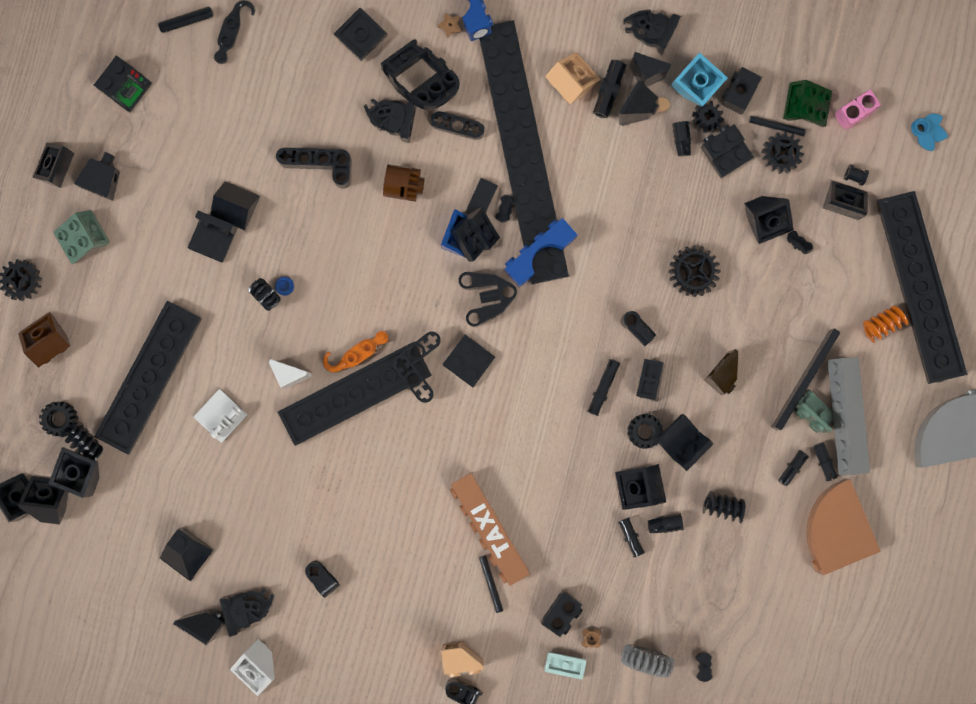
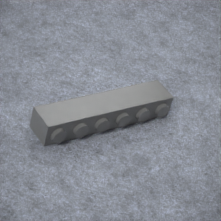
M859 357L828 360L839 475L870 473Z

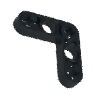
M434 331L423 335L393 360V367L416 398L423 403L430 402L434 397V392L414 365L440 345L441 338ZM428 336H436V344H429L427 346L429 350L426 352L420 342L423 341L425 344L429 341ZM414 347L422 349L420 357L412 356L411 351ZM398 359L406 360L405 366L408 369L412 367L413 370L403 376L404 369L402 367L397 368ZM413 373L419 377L418 383L414 385L408 382V376ZM422 382H424L425 385L421 387L425 391H430V393L428 394L429 399H421V391L418 389L415 392L414 388L418 387Z

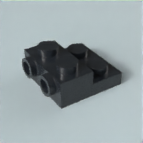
M735 124L723 126L719 129L720 133L715 137L713 134L709 135L703 140L704 144L700 147L721 179L754 158L744 143V137Z

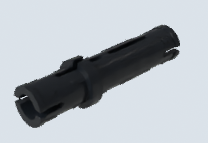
M609 359L598 388L592 394L594 397L587 410L588 413L599 416L604 401H607L608 397L606 396L620 366L619 362Z

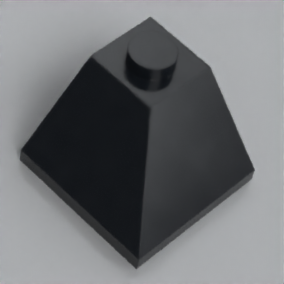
M638 80L619 111V124L621 126L649 119L651 114H656L660 106L658 105V96L640 80Z
M760 196L744 203L747 219L758 244L794 230L790 201L788 199Z
M62 447L48 484L81 498L91 497L100 478L98 461Z
M31 476L18 503V507L41 523L60 525L66 512L69 492L48 484L50 478Z
M181 527L177 529L168 541L159 559L191 581L214 549L186 528Z
M210 609L184 615L175 620L173 625L203 644L208 645L216 638L225 623L223 613L216 609Z

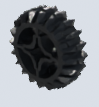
M694 245L692 252L689 247H685V253L679 250V256H673V260L676 262H670L669 264L674 268L668 271V273L674 274L669 279L670 281L676 280L673 287L675 288L679 285L681 287L678 290L679 293L684 289L686 290L685 296H689L691 291L693 297L697 296V291L700 296H704V290L707 293L711 292L710 287H716V283L713 281H719L720 279L715 275L721 272L720 269H715L720 264L719 262L713 263L716 256L713 255L710 258L708 256L711 253L710 250L703 253L704 247H700L699 251H697V247ZM688 257L700 258L695 264L684 261ZM704 263L708 266L709 277L703 272ZM680 265L683 267L682 269L686 271V278L684 281L680 275ZM699 265V267L697 268L698 270L696 271L697 274L693 275L690 278V276L692 275V269L696 268ZM693 279L705 282L702 286L689 285Z

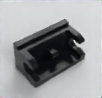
M644 359L637 397L657 402L665 368L663 362Z

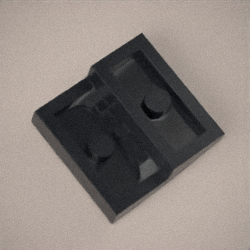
M483 207L469 214L450 231L468 262H474L484 250L491 249L500 238Z

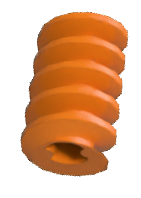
M893 305L890 307V310L886 309L883 313H878L876 317H871L870 321L865 320L863 328L869 340L875 343L874 337L881 340V333L889 336L888 329L894 333V326L901 329V322L906 326L909 325V322L903 311Z

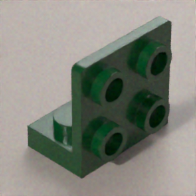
M808 80L790 82L783 119L787 121L803 119L820 127H826L832 91Z

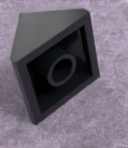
M637 52L634 53L630 63V68L637 82L640 80L647 87L664 79L671 67L670 63Z
M46 143L33 178L61 188L75 153L64 146Z
M832 180L823 209L860 220L868 213V192Z
M225 181L213 195L210 215L245 231L260 196Z
M24 473L0 483V510L8 523L19 521L29 515L18 507V503L29 482Z

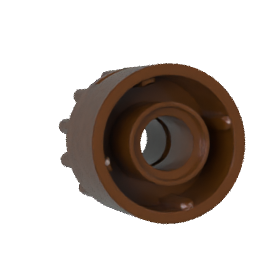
M388 164L384 178L383 197L416 202L418 194L422 195L425 178L420 176L421 169Z

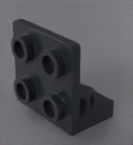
M198 210L195 218L199 222L190 240L188 249L223 263L238 228L233 224Z

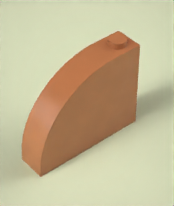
M843 479L827 488L816 500L808 518L807 543L813 559L811 564L814 571L821 575H826L881 552L850 479Z

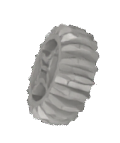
M631 644L625 645L624 650H622L621 662L631 669L662 678L669 677L673 671L674 660L666 654Z

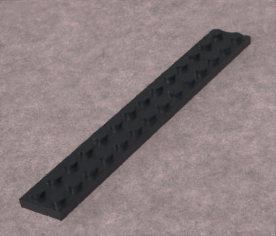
M512 20L493 24L491 26L492 33L479 38L524 247L527 244L531 246L535 242L534 238L540 232L546 233L550 229L548 226L557 218L515 22ZM546 247L539 250L533 257L532 267L534 276L530 278L531 285L569 277L563 250L555 247Z

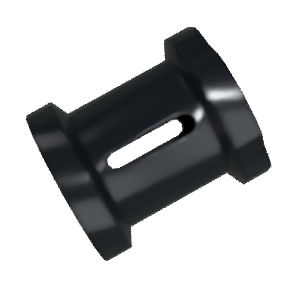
M850 164L846 169L844 180H852L863 186L867 180L869 170L863 171Z

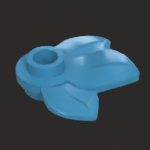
M932 113L924 119H916L911 125L912 133L918 137L919 145L925 150L934 151L935 142H940L948 137L946 131L939 125L943 118L939 114ZM918 125L922 126L923 131L918 130Z

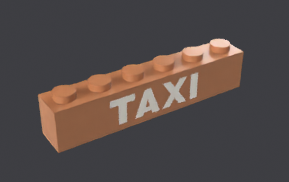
M472 473L452 483L450 492L455 500L459 498L462 505L459 506L464 516L469 515L472 520L469 524L474 533L479 532L481 536L479 541L484 550L488 548L491 556H489V559L493 566L498 565L500 568L499 576L503 583L508 582L509 586L530 575Z

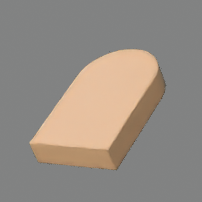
M658 97V105L660 106L657 111L664 112L669 109L670 102L667 98Z

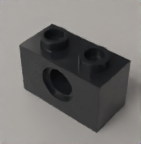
M741 67L739 72L735 71L730 80L733 82L730 89L726 88L721 97L724 99L722 105L742 115L762 77L744 67ZM736 87H742L744 93H738Z

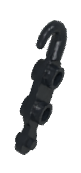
M241 0L237 2L233 10L224 19L217 40L220 49L214 55V59L218 64H225L227 62V51L235 45L241 25V8L248 6L251 9V15H255V6L250 1Z

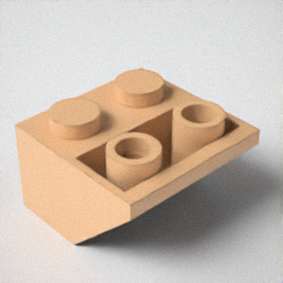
M462 642L442 645L441 653L444 675L449 674V677L460 676L462 672H468V674L472 675L480 673V670H484L483 659Z

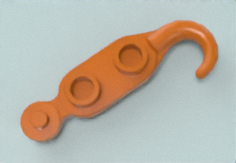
M379 331L374 339L362 340L349 349L335 366L328 363V357L331 353L327 352L323 357L324 368L329 372L336 373L359 365L375 353L377 345L388 342V334L384 331Z

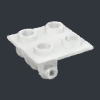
M219 389L198 411L194 418L210 432L214 439L222 443L248 414Z

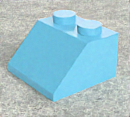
M699 52L670 86L685 99L703 107L728 77Z

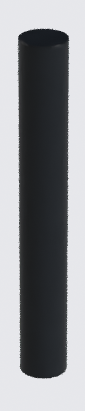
M750 116L749 123L802 137L806 133V129L755 116Z
M484 555L479 557L496 613H500L504 610L487 556Z

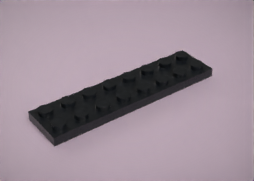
M166 301L94 436L95 438L128 455L131 454L202 318Z
M414 342L278 411L294 446L409 388L394 369L393 360ZM414 347L411 351L412 356L420 357L421 353L418 347ZM398 359L397 368L402 367L404 369L403 376L413 370L412 367L408 369L405 366L406 360ZM424 359L414 365L424 379L432 376ZM413 373L408 376L410 384L418 383L419 377L417 374Z

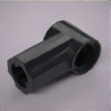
M629 311L622 315L621 325L628 329L644 347L655 338L656 334L640 318L637 312ZM628 315L634 317L635 322L633 325H629L626 322Z

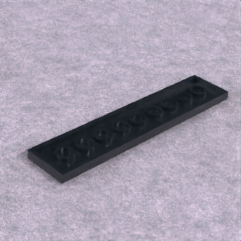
M915 191L878 199L876 203L927 383L932 384L968 375Z

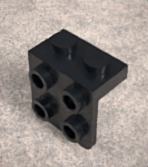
M681 414L657 438V443L685 471H688L713 445V442L702 434L684 414Z

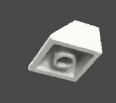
M259 639L254 642L230 669L257 696L275 679L272 652Z

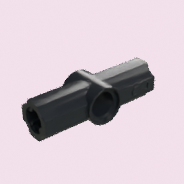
M611 60L592 113L597 117L608 119L627 66L622 61Z

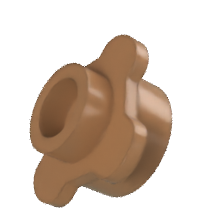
M585 628L582 631L584 636L582 645L584 648H599L601 646V631L599 629L589 630Z

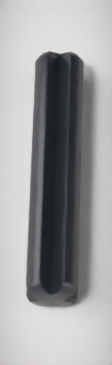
M208 6L158 23V27L161 33H165L212 18L214 16L213 11Z

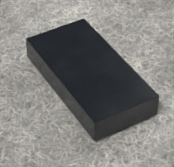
M480 178L465 213L471 214L480 207H483L484 211L487 212L498 185Z

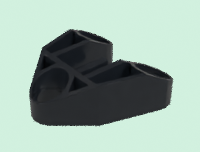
M464 272L459 276V285L464 290H481L497 286V289L480 292L479 295L481 304L500 300V303L470 310L466 315V322L471 327H479L502 315L517 295L516 287L497 275ZM464 276H470L473 279L470 286L462 284L461 280ZM511 287L514 290L513 296L505 297L503 289ZM472 313H477L480 316V321L476 324L469 321V316Z

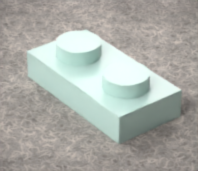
M548 651L544 672L583 680L587 660Z

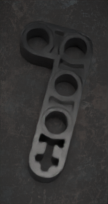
M281 148L276 153V159L283 168L333 170L332 178L337 187L345 189L351 184L352 159L346 150ZM285 155H288L289 158H287L284 162L282 158H285ZM303 155H309L307 162H300V158ZM321 156H328L327 162H319V158ZM341 156L348 158L344 164L338 163V159ZM340 175L347 176L346 181L342 183L338 182L337 178Z

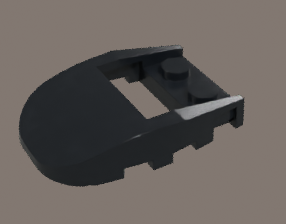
M415 39L380 63L381 70L395 90L421 109L432 110L441 107L458 93L460 82L455 72L446 66L444 59L433 55L430 49L419 47ZM423 59L436 74L413 91L408 92L397 81L396 77Z

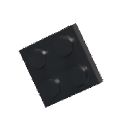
M359 8L334 33V36L362 61L387 36V32L362 8Z
M464 335L442 365L473 388L495 359V356L467 335Z

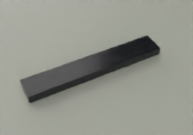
M834 328L829 330L772 424L771 427L776 431L782 430L840 335V331Z

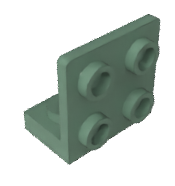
M92 210L74 213L54 231L55 237L71 264L77 263L90 250L104 247L110 243Z
M807 390L797 404L795 414L801 419L805 418L810 423L809 427L816 433H830L832 428L829 425L834 421L833 411L811 390Z

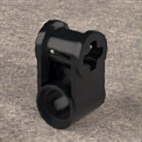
M312 561L307 565L305 569L307 578L324 598L340 586L336 578L319 561ZM311 566L313 568H319V570L317 571L318 575L316 573H310V571L312 570Z
M451 678L445 684L447 697L460 704H476L479 696L483 695L480 689L457 678ZM453 684L459 686V690L456 693L449 691V687Z

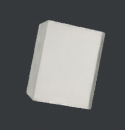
M272 359L269 360L280 388L288 389L311 378L312 374Z

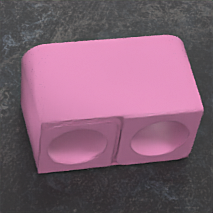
M871 89L857 97V101L854 99L843 106L842 110L840 108L836 111L835 117L844 129H850L881 106ZM864 96L868 97L873 105L872 108L863 106L862 99ZM854 105L859 108L860 114L857 118L852 119L847 116L846 110L849 106Z

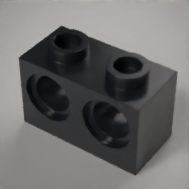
M561 590L540 623L559 637L562 634L566 635L572 627L570 623L573 618L577 619L582 613V603L564 590ZM572 602L574 604L573 609L565 611L563 609L564 603ZM561 618L563 620L562 625L554 627L552 625L553 619Z

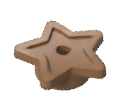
M445 13L444 21L438 24L437 27L445 31L447 38L455 32H461L458 25L460 16L451 17Z

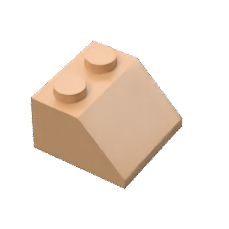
M577 52L558 61L545 76L551 86L556 88L562 95V98L569 104L579 100L601 80Z

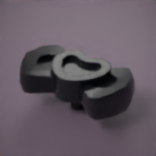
M509 194L503 195L500 198L499 212L495 215V218L501 223L510 220L511 209L515 202L514 198Z
M797 231L788 233L787 241L794 246V249H798L803 254L812 252L813 245L811 242H806L803 237L798 235Z
M702 652L696 656V660L699 662L698 669L700 670L696 678L702 682L710 681L713 678L711 674L712 656L709 653Z

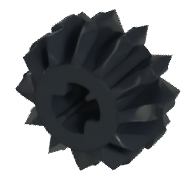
M710 101L708 105L705 103L703 107L696 105V111L691 115L695 118L692 124L698 123L696 130L702 127L703 133H706L708 129L713 133L715 128L719 129L721 127L720 123L724 121L721 115H723L724 111H718L719 104L714 107L713 101ZM706 114H709V115H710V116H709V118L711 117L710 120H706V117H705Z
M259 278L257 281L255 280L248 288L250 294L267 311L275 308L281 301L280 296L262 278Z

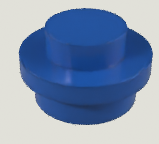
M280 277L275 283V289L280 295L287 296L293 292L294 282L289 277Z

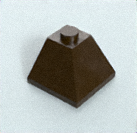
M736 349L728 351L704 379L706 383L721 395L730 394L736 387L734 383L737 381L738 351Z

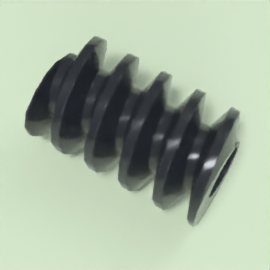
M81 422L71 424L60 434L61 438L68 436L65 439V443L72 442L70 448H76L75 452L82 453L81 455L97 460L103 452V446L94 439L93 435L89 433L87 428H84V424Z
M710 491L704 500L702 511L704 514L708 509L709 516H712L714 511H716L717 518L723 513L725 520L731 515L732 522L735 521L736 517H739V523L741 524L745 516V500H737L736 497L730 499L729 495H724L723 497L721 493L715 495L714 491Z

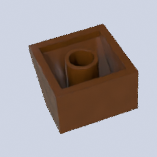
M48 312L18 333L23 353L38 368L43 364H47L56 355L65 352L70 347L66 333L51 312Z

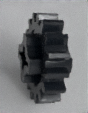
M777 132L775 138L770 136L768 138L769 142L766 141L763 144L766 148L762 149L761 153L766 155L762 160L768 161L765 166L771 165L772 172L778 169V174H781L783 170L787 174L790 172V168L795 170L797 168L796 164L799 165L802 162L799 158L804 156V153L800 152L803 146H798L800 139L793 140L794 134L787 137V132H784L782 136ZM788 149L784 155H780L779 157H777L780 154V152Z
M16 259L15 264L9 261V267L3 266L4 273H0V276H2L0 283L3 284L0 290L6 291L4 295L7 297L11 296L12 300L19 299L24 301L25 297L31 299V293H38L35 290L36 287L41 288L38 281L42 280V277L37 276L40 270L34 269L36 265L29 264L27 260L22 262ZM24 268L27 269L31 275H27L26 270H24ZM9 285L14 286V290L16 292H14Z

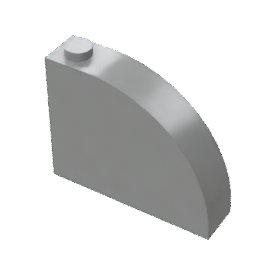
M976 389L965 391L966 395L944 401L926 416L915 440L916 467L923 468L976 457Z

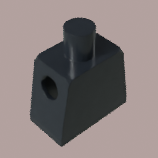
M104 152L101 161L89 159L74 184L79 188L113 201L120 171L112 167L115 156Z

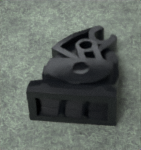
M642 10L624 18L623 25L630 23L632 26L630 28L625 27V33H633L636 39L647 46L656 47L657 52L663 55L679 24L681 16L673 14L668 18L662 13L654 14L651 13V10Z
M372 98L370 101L375 105L374 108L369 109L366 104L364 105L370 123L379 131L385 130L390 135H400L403 142L410 143L416 112L414 104L408 102L405 105L403 102L396 100H383L378 103Z
M264 588L260 593L248 591L237 593L232 598L229 596L220 598L229 637L237 635L240 632V628L250 627L251 624L259 622L269 612L275 595L272 593L270 598H264L263 594L267 591Z

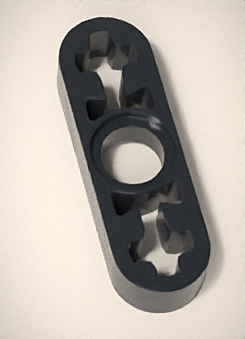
M441 111L435 112L431 116V124L436 130L473 140H479L484 135V126L479 121ZM442 117L443 121L448 122V118H450L449 128H446L447 124L443 122L437 125L435 119ZM455 121H460L463 123V128L456 131L453 129L452 124ZM466 123L469 124V128L475 129V126H478L481 133L477 132V134L474 135L473 131L467 129L468 133H464L466 130Z

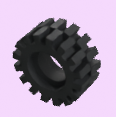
M51 402V404L45 405L46 408L41 410L43 414L39 415V418L42 419L39 422L40 425H43L42 430L47 431L46 433L52 436H60L65 428L76 423V420H78V416H76L77 411L73 410L74 407L66 402ZM58 411L62 412L66 418L65 423L59 427L52 422L54 413Z
M641 414L634 417L627 428L630 442L643 449L652 448L657 445V438L663 433V426L660 424V420L649 414ZM642 424H648L652 428V435L648 439H643L638 434V428Z

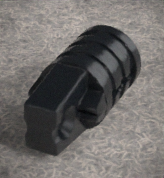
M689 121L672 124L674 143L679 157L691 155Z
M681 513L648 520L649 533L683 531L684 526Z

